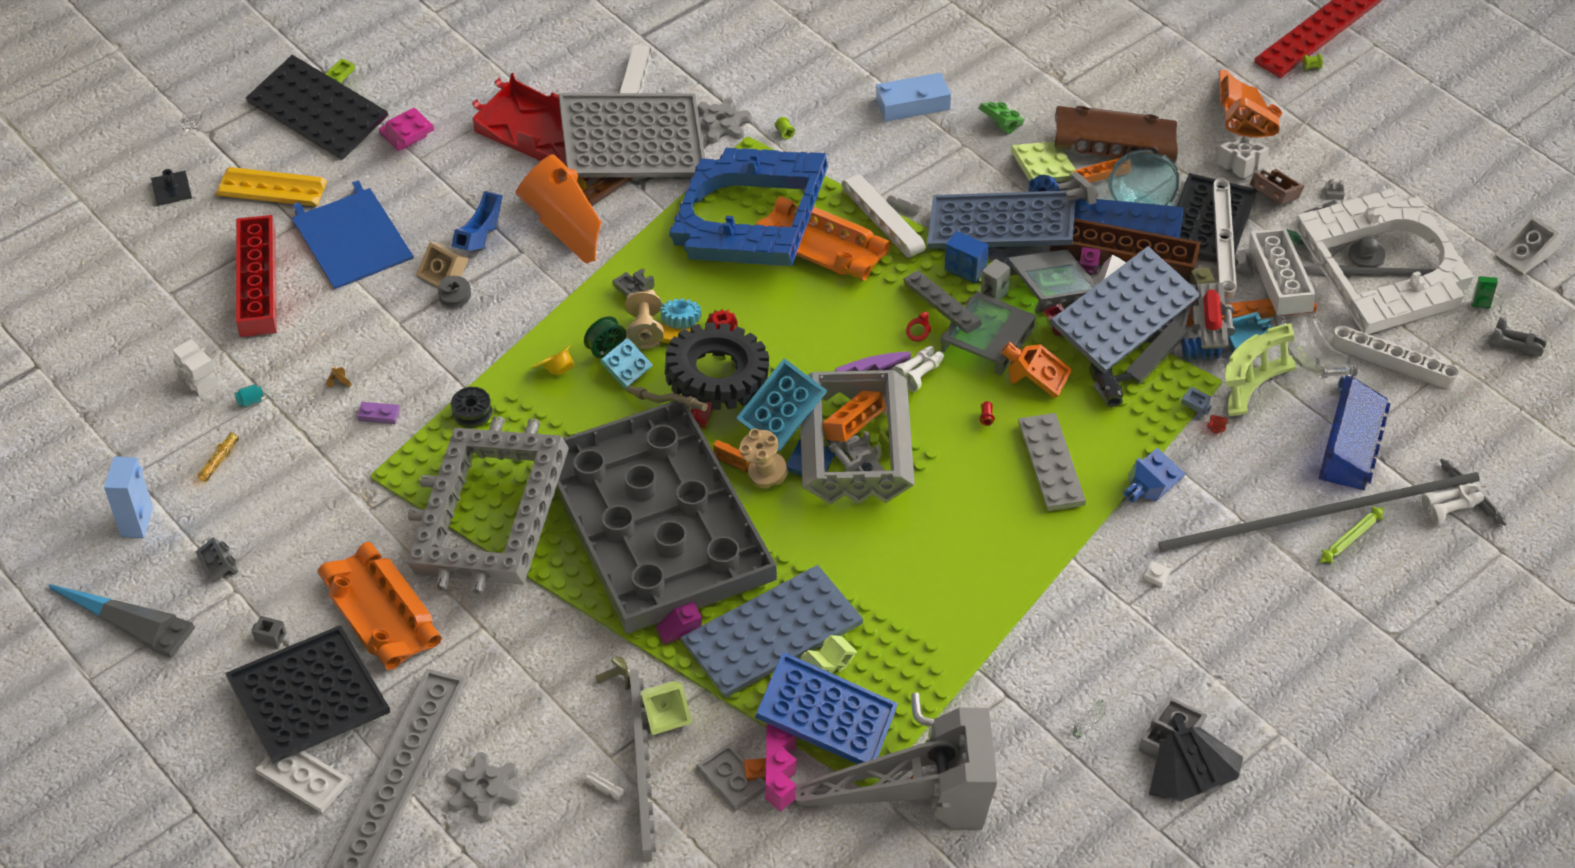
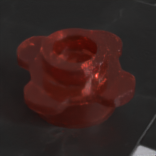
M1211 415L1209 418L1210 423L1207 424V427L1213 433L1226 431L1225 425L1228 423V419Z

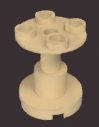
M647 290L630 293L627 295L625 302L626 311L636 317L635 321L629 324L626 329V339L628 338L639 349L654 348L664 338L662 325L653 320L652 317L660 312L662 307V301L655 291Z
M750 430L749 434L741 441L739 447L743 458L751 462L748 468L749 477L755 486L762 489L771 488L770 486L774 484H781L788 473L785 460L776 453L778 450V439L776 435L767 430Z

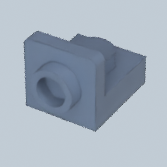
M1193 387L1187 391L1181 401V404L1198 412L1196 417L1198 420L1203 415L1207 416L1212 407L1210 405L1211 396Z

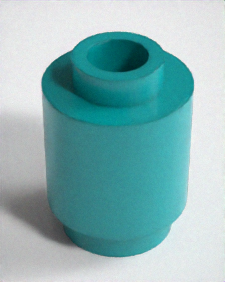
M256 384L238 389V392L234 393L239 407H247L262 402L261 398L264 397L261 386L257 387Z

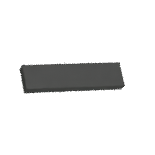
M1171 322L1128 367L1125 373L1131 372L1133 380L1141 384L1184 339L1187 331Z

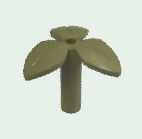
M614 657L611 662L617 667L595 676L597 682L601 683L617 675H623L625 678V690L630 685V673L623 657Z

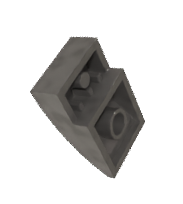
M1169 696L1141 738L1138 751L1157 759L1160 742L1176 733V730L1173 729L1170 723L1173 716L1181 714L1187 728L1192 726L1201 728L1207 714Z

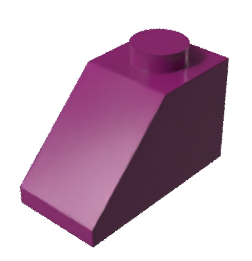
M692 602L675 608L656 626V629L665 645L681 639L682 636L701 627L702 617L695 603Z

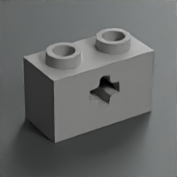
M997 259L993 260L982 270L981 293L1001 300L1008 293L1010 267Z

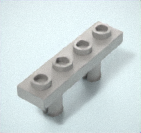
M1077 172L1070 173L1071 181L1057 184L1059 191H1065L1067 202L1083 198L1088 204L1097 203L1096 197H1098L1096 186H1093L1092 183Z

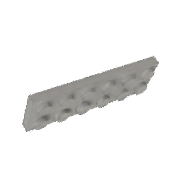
M1056 413L1019 418L1018 425L1046 510L1053 511L1085 506L1086 500Z

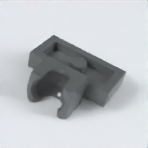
M644 269L633 273V277L625 272L612 280L613 286L625 297L630 293L652 290L655 282L653 276L645 278Z

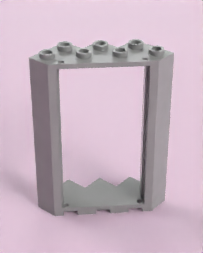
M894 370L812 372L807 375L827 390V393L822 398L825 401L839 392L849 399H853L863 390L882 392L883 396H886L891 471L825 472L822 401L820 400L800 425L803 488L831 505L843 496L848 497L857 504L872 495L887 503L914 486L907 379Z

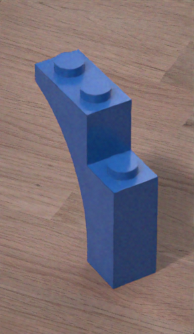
M484 191L480 204L472 218L463 227L454 230L451 247L466 251L485 248L488 231L496 230L503 195Z

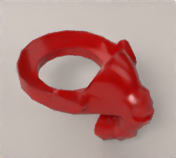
M922 312L918 318H914L908 323L906 335L910 340L921 342L928 337L931 332V325L929 324L930 315L928 312ZM921 324L925 328L924 333L921 336L912 335L910 329L913 325Z

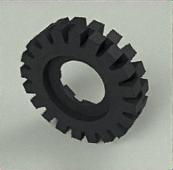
M705 323V330H703L697 324L690 326V332L686 329L680 331L678 337L674 336L670 341V346H667L665 358L666 382L668 386L672 385L671 390L676 394L697 398L698 401L705 404L711 402L712 410H721V403H725L727 410L737 408V401L742 406L747 405L768 379L769 354L768 351H765L766 347L762 341L757 342V337L751 332L745 335V329L736 326L730 332V324L721 323L720 330L715 327V323ZM708 353H713L712 356L725 357L726 354L731 356V360L738 364V368L729 377L712 378L698 370L696 361L705 357Z

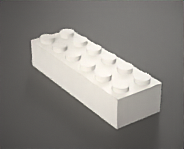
M1286 228L1250 231L1248 249L1276 314L1286 315L1313 312L1316 294Z

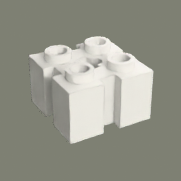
M1239 135L1234 138L1233 143L1228 141L1219 147L1217 164L1227 170H1233V173L1245 178L1253 174V171H1258L1267 166L1270 148L1261 143H1253L1254 139Z
M192 339L172 350L174 354L173 362L178 368L176 373L180 380L186 381L191 391L194 390L200 396L218 386L216 375L213 373L212 360L205 352L200 350V347Z

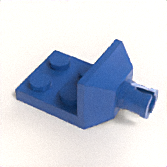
M1156 448L1144 460L1141 458L1136 460L1128 474L1130 486L1123 491L1126 499L1132 494V497L1128 500L1130 502H1135L1140 496L1144 499L1158 501L1186 473L1161 450Z

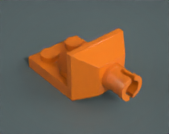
M1009 341L1000 352L1011 361L1008 368L1010 382L1013 385L1026 376L1054 399L1059 396L1072 371L1068 365L1041 344L1025 346L1020 350Z

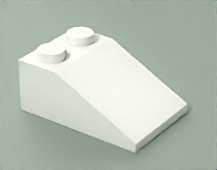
M1530 215L1497 251L1495 256L1522 274H1525L1549 258L1562 244L1559 232Z

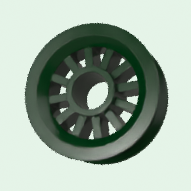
M612 316L602 317L595 321L586 331L584 345L591 350L595 357L603 358L625 340L626 330L618 324L616 318Z

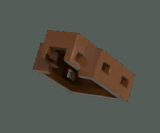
M1264 169L1261 170L1260 174L1254 172L1249 184L1280 205L1298 199L1304 188V185L1278 169L1272 170L1271 173Z

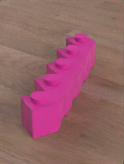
M766 723L765 799L781 812L796 799V784L790 778L796 774L797 759L790 753L796 749L797 737Z

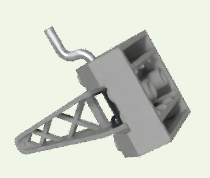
M912 693L911 702L914 719L923 726L932 727L928 730L929 740H926L925 743L797 784L796 799L794 801L800 807L930 799V807L934 808V816L952 829H983L997 785L989 708L959 707L936 719H931L921 714L919 694ZM936 765V775L923 777L922 767ZM913 769L914 779L899 781L893 778L900 771ZM872 777L881 779L873 786L850 790L842 788L849 782ZM826 787L831 789L826 794H811L816 789Z

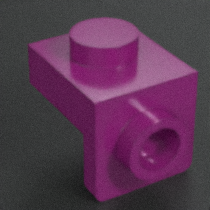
M1083 247L1080 265L1088 275L1097 274L1100 250Z

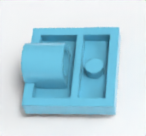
M628 338L600 361L624 389L653 366Z

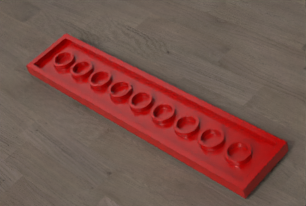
M1331 0L1255 57L1254 63L1281 79L1302 63L1304 55L1310 57L1382 2V0Z

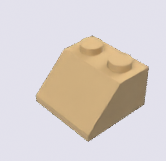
M429 242L416 275L439 287V282L443 278L461 276L469 258L443 244Z

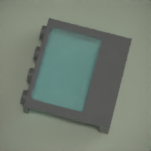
M1067 249L1009 257L1006 265L1010 267V276L1019 275L1038 298L1035 313H1043L1044 310L1059 303L1066 309L1096 286L1093 279Z
M976 291L973 297H969L965 308L981 319L982 326L966 334L951 322L948 331L944 332L941 336V351L945 352L951 344L994 362L995 373L1002 375L1011 363L1007 357L1000 353L1002 348L1010 341L1015 347L1020 349L1035 328L1036 315Z

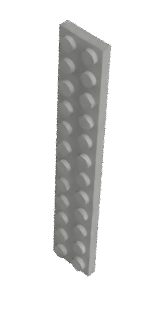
M426 669L326 868H376L466 684L464 678Z

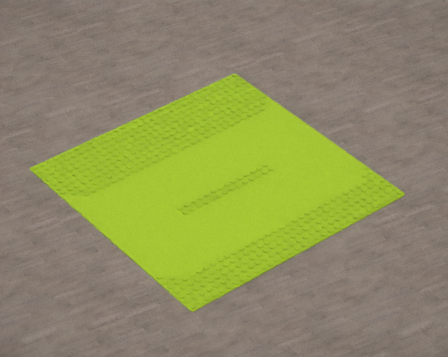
M745 137L734 147L738 149L774 150L751 137ZM825 176L814 207L867 228L874 235L891 242L888 253L876 263L865 281L851 275L837 274L828 268L797 255L792 266L689 259L685 246L674 245L669 234L670 228L675 223V216L679 214L680 204L685 198L684 192L468 386L484 389L490 396L493 411L487 423L476 428L466 429L489 430L492 418L500 416L505 420L501 431L524 433L528 420L532 419L533 421V419H536L540 422L537 434L558 435L565 438L672 402L656 403L647 399L641 400L636 398L635 395L627 393L626 389L600 363L602 358L595 357L591 350L584 345L586 331L595 321L602 317L612 316L616 318L618 324L623 326L625 330L629 324L635 321L636 317L626 311L625 302L627 297L613 286L612 280L625 272L633 277V273L640 269L645 270V278L653 276L655 284L652 290L660 297L662 304H667L668 300L673 302L675 298L677 300L683 298L684 301L691 299V303L697 302V305H700L701 318H699V322H696L695 325L699 324L703 330H705V323L709 313H713L714 309L717 311L729 309L731 313H735L738 327L745 329V335L751 332L757 337V342L762 341L765 345V351H768L769 354L768 377L784 358L803 373L809 375L812 372H834L836 368L848 363L887 353L909 351L912 359L919 351L929 346L934 347L933 355L938 351L942 352L944 358L939 367L928 371L921 377V388L916 392L908 390L914 486L887 503L873 495L859 504L843 496L830 505L804 489L802 476L792 472L787 473L785 480L781 484H774L770 486L771 488L762 489L753 484L748 471L744 472L718 460L777 565V580L698 608L703 626L818 565L863 618V624L841 635L857 651L856 655L841 672L836 670L832 674L898 703L878 757L912 747L929 727L919 724L914 719L911 694H919L921 714L924 717L938 718L1125 499L1123 491L1130 486L1128 474L1138 458L1144 460L1156 448L1164 453L1198 413L1197 411L1181 404L1182 398L1187 391L1193 387L1212 397L1222 385V380L1169 353L1141 384L1133 379L1119 382L1118 385L1122 387L1123 403L1117 407H1107L1106 403L1093 388L1096 380L1093 381L1090 375L1091 361L1063 335L1055 337L1049 328L1044 312L1035 313L1038 298L1019 275L1009 276L1008 293L1000 301L1036 315L1035 328L1020 350L1025 346L1041 344L1072 369L1059 396L1055 399L1026 376L1013 385L1010 382L1008 367L1002 375H998L995 373V363L951 344L945 352L941 351L942 343L940 339L942 334L948 331L951 321L904 284L903 279L919 270L964 307L969 297H973L976 291L981 293L982 277L977 283H973L944 270L946 248L928 249V228L899 214L923 239L926 247L925 251L907 258L845 193L842 184ZM727 186L712 191L699 203H694L693 209L694 213L704 219V221L723 224L726 223V216H733L737 225H756L759 220L767 217L773 211L775 203L780 196L795 201L796 206H798L805 190ZM987 259V266H988L992 261H990V260ZM1047 289L1041 290L1045 296L1056 295ZM979 299V306L973 314L981 319L982 326L968 334L960 330L955 338L985 350L1012 312ZM661 310L655 316H652L653 320L661 325H667L665 320H661ZM922 312H928L930 315L929 324L931 325V332L928 337L921 342L910 340L906 335L908 323L912 319L918 318ZM915 324L910 329L911 334L914 336H921L925 331L921 324ZM1145 341L1112 367L1114 376L1125 374L1128 367L1151 343ZM659 342L658 346L651 349L638 348L653 366L630 386L644 388L648 392L659 396L674 393L671 390L672 385L668 386L665 375L666 350L670 344ZM570 346L568 351L574 366L561 375L552 374L542 365L534 368L531 367ZM708 353L705 357L696 361L698 370L712 378H725L736 372L734 361L731 360V356L726 354L725 357L712 356L713 353ZM921 364L917 365V366L914 367L912 370H914V369H916L917 367L921 366ZM840 392L827 401L821 399L822 422L851 399ZM737 401V408L727 410L725 403H721V410H713L706 429L700 428L712 450L713 444L717 440L739 450L741 441L749 434L750 430L736 417L746 405L742 406ZM984 401H989L993 404L995 420L990 426H984L979 419L981 403ZM451 402L371 473L373 481L418 509H426L433 490L432 487H421V476H438L454 428H465L458 425L454 420ZM882 411L860 429L856 436L862 439L863 433L867 431L870 435L869 445L874 450L876 445L882 449L878 463L885 471H891L888 453L879 442V431L888 427V418ZM1056 413L1086 500L1085 506L1053 511L1046 510L1018 425L1019 418ZM799 426L783 448L776 452L783 457L786 465L799 439H801V426ZM823 436V446L829 447L830 443ZM474 453L471 461L472 467L468 470L465 478L466 484H463L460 501H457L454 510L455 515L454 518H451L448 528L486 552L504 553L534 461L521 460L518 462L514 459L499 460L498 458L489 457L481 459ZM845 454L848 457V459L852 462L848 454ZM835 455L827 472H846L845 466ZM554 492L527 578L766 728V723L756 719L755 715L773 673L724 698L683 645L681 639L663 644L656 629L659 623L626 634L556 492ZM822 646L815 649L814 651H819L822 648ZM796 738V747L835 772L857 765L803 739ZM872 777L852 783L861 788L873 786L881 779Z

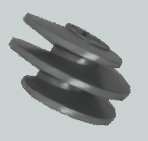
M461 276L443 278L439 282L438 290L440 303L448 308H458L465 305L471 298L469 282Z

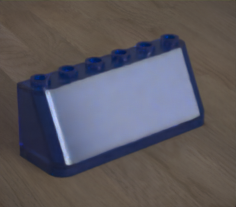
M1345 375L1318 479L1365 491L1366 484H1371L1373 477L1370 469L1374 470L1377 458H1373V456H1378L1380 444H1377V441L1381 442L1384 430L1380 429L1381 427L1385 428L1387 421L1384 413L1388 414L1391 403L1387 402L1388 398L1355 377Z

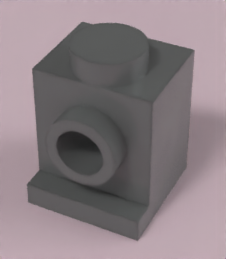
M260 616L258 622L254 623L252 627L254 640L272 645L275 649H278L286 635L284 622Z

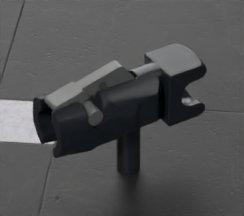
M1091 362L1090 375L1093 381L1096 380V383L1093 385L1094 390L1100 395L1107 407H1117L1122 404V387L1118 384L1119 382L1132 380V373L1114 376L1112 368H1110L1103 374Z

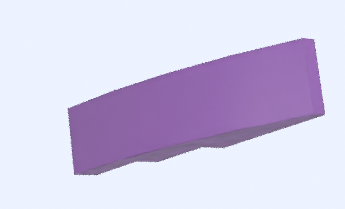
M906 351L871 356L838 367L835 371L891 370L895 365L910 360L911 353Z

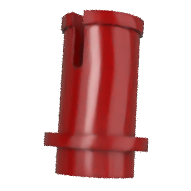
M989 401L981 403L979 419L984 426L992 425L995 420L993 404Z

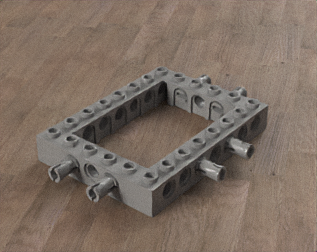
M500 416L492 418L489 430L454 428L438 476L422 475L420 478L421 487L433 488L426 509L410 508V512H408V519L410 521H421L407 560L413 572L418 575L438 576L434 588L442 591V588L443 591L447 590L450 578L474 580L471 592L476 595L478 593L483 595L487 581L524 585L569 450L562 436L537 434L540 422L536 419H533V421L532 419L528 420L524 433L501 431L505 420ZM474 453L481 459L489 457L498 458L499 460L514 459L518 462L521 460L534 461L504 553L442 548L444 538L449 532L448 527L451 518H454L455 515L454 510L457 501H460L463 484H466L465 478L469 468L472 467L471 461Z

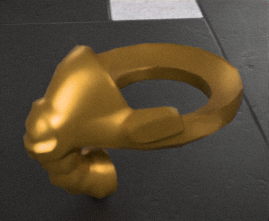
M334 366L331 369L332 371L326 382L328 387L334 386V379H337L346 387L352 386L351 382L345 377L344 368L339 367L336 369Z

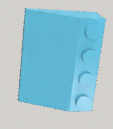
M784 358L736 419L749 430L759 429L772 432L778 439V451H780L827 393V390Z

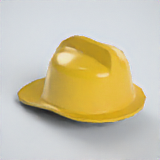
M570 346L531 367L534 368L542 365L552 374L561 375L574 366L568 351Z

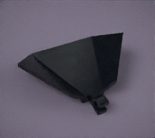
M1181 714L1172 717L1170 723L1173 729L1176 730V733L1160 742L1149 789L1150 795L1183 801L1238 780L1243 756L1202 728L1193 726L1187 728Z

